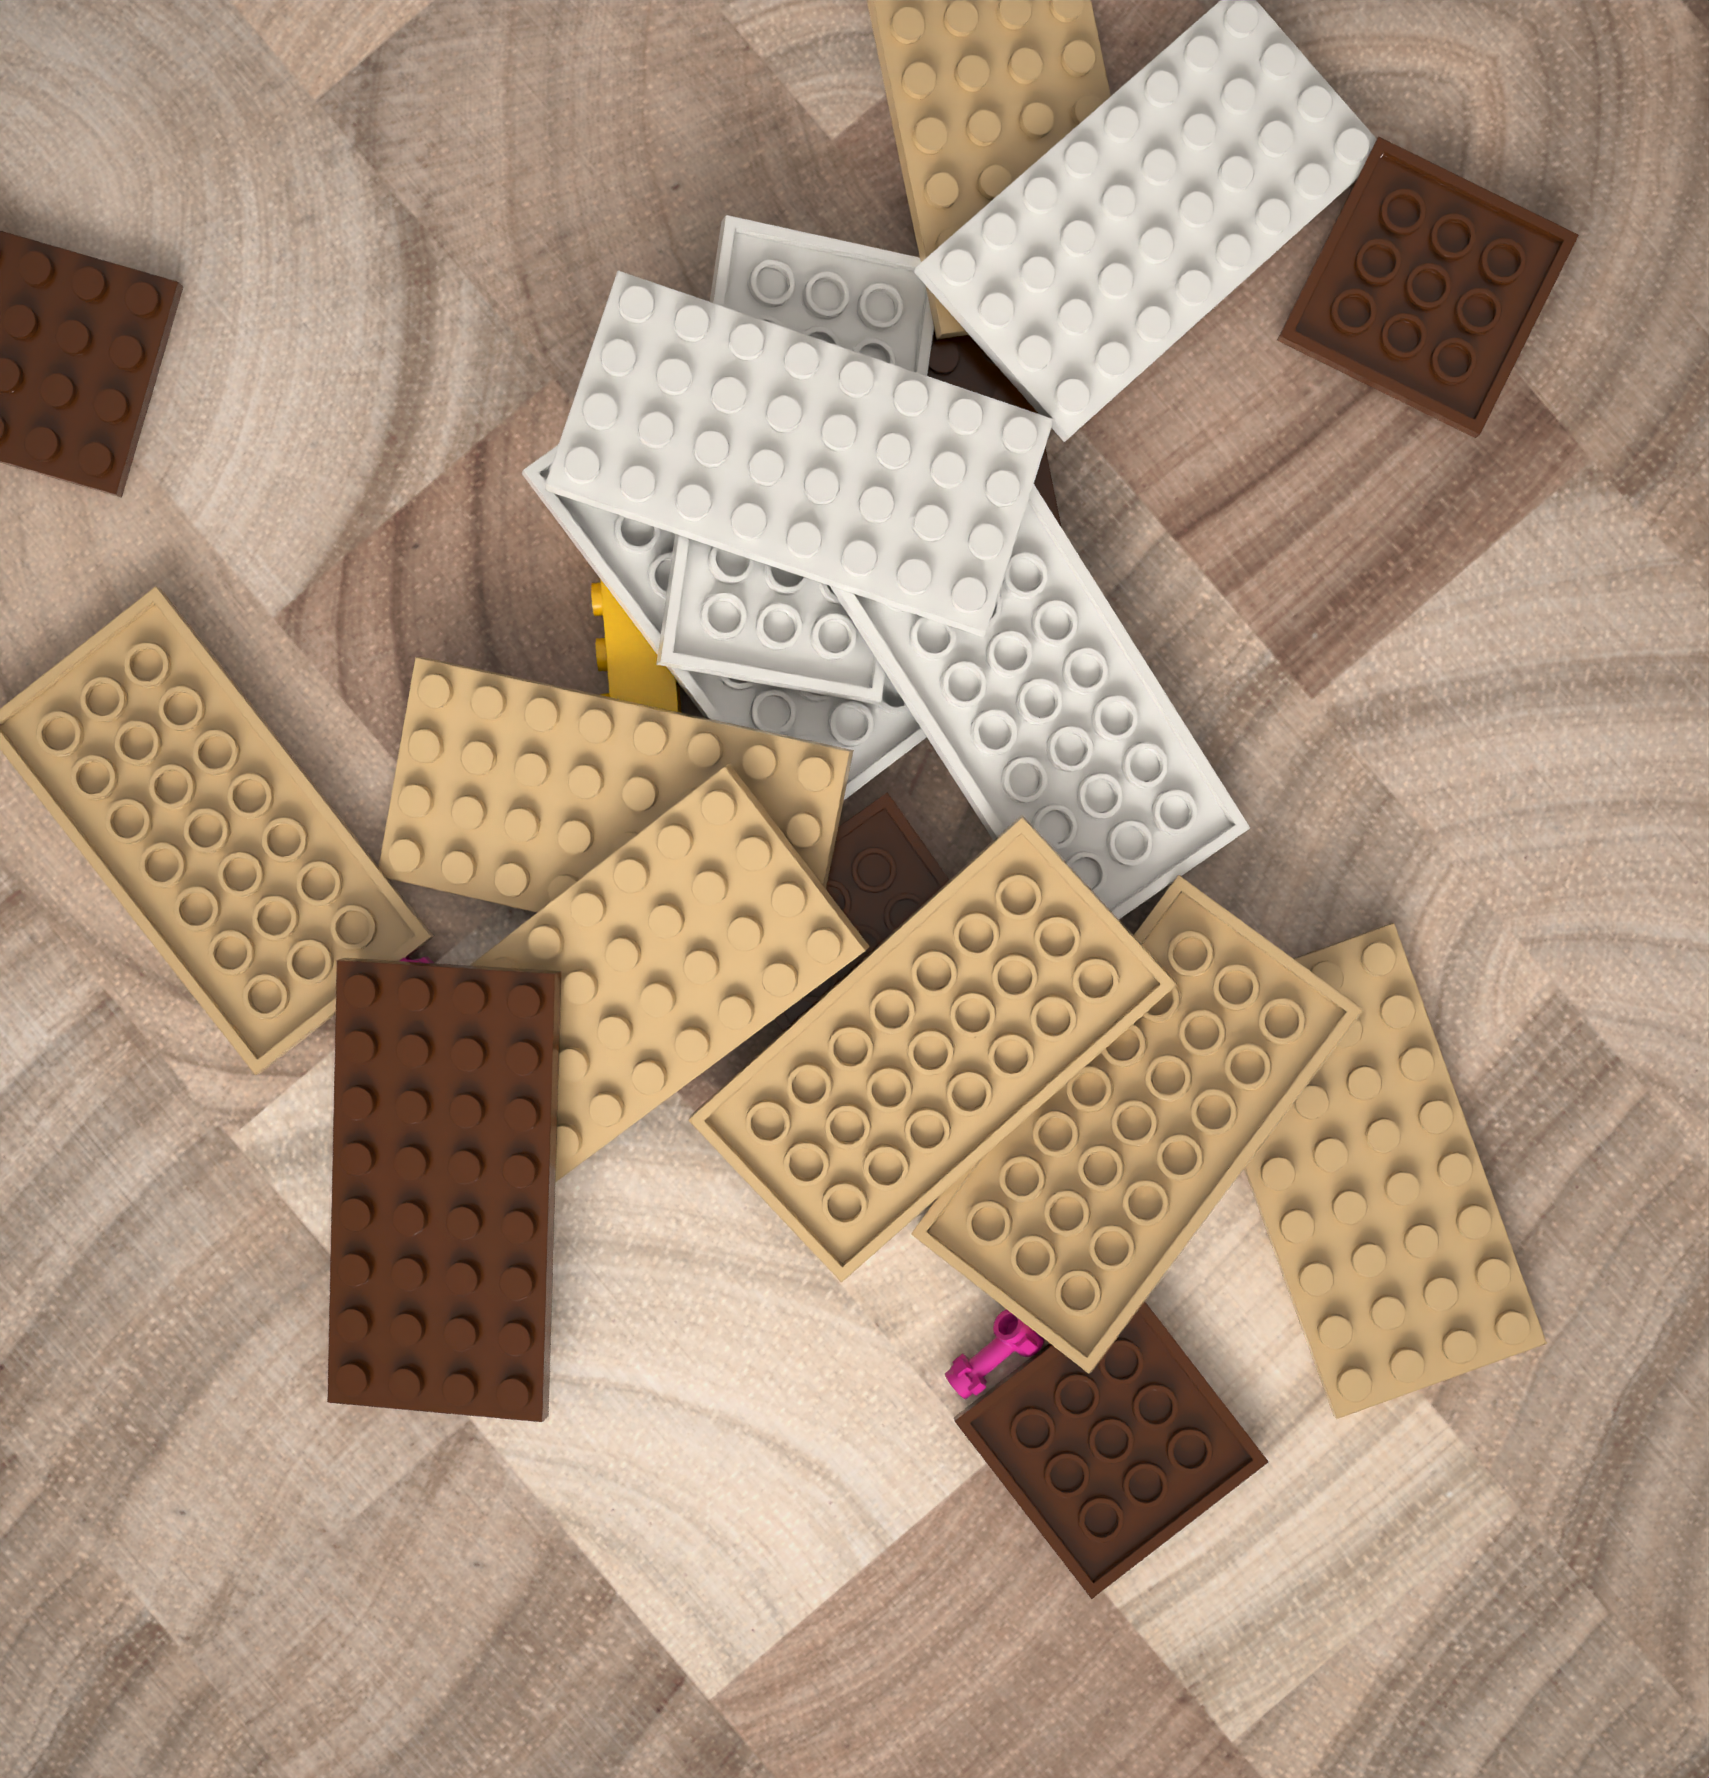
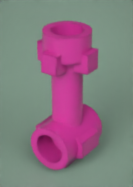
M1006 1309L994 1321L993 1331L996 1338L971 1359L962 1353L952 1362L953 1365L945 1373V1377L962 1398L967 1399L972 1394L977 1396L987 1387L986 1383L988 1382L985 1376L1014 1351L1023 1357L1035 1355L1042 1348L1044 1338Z

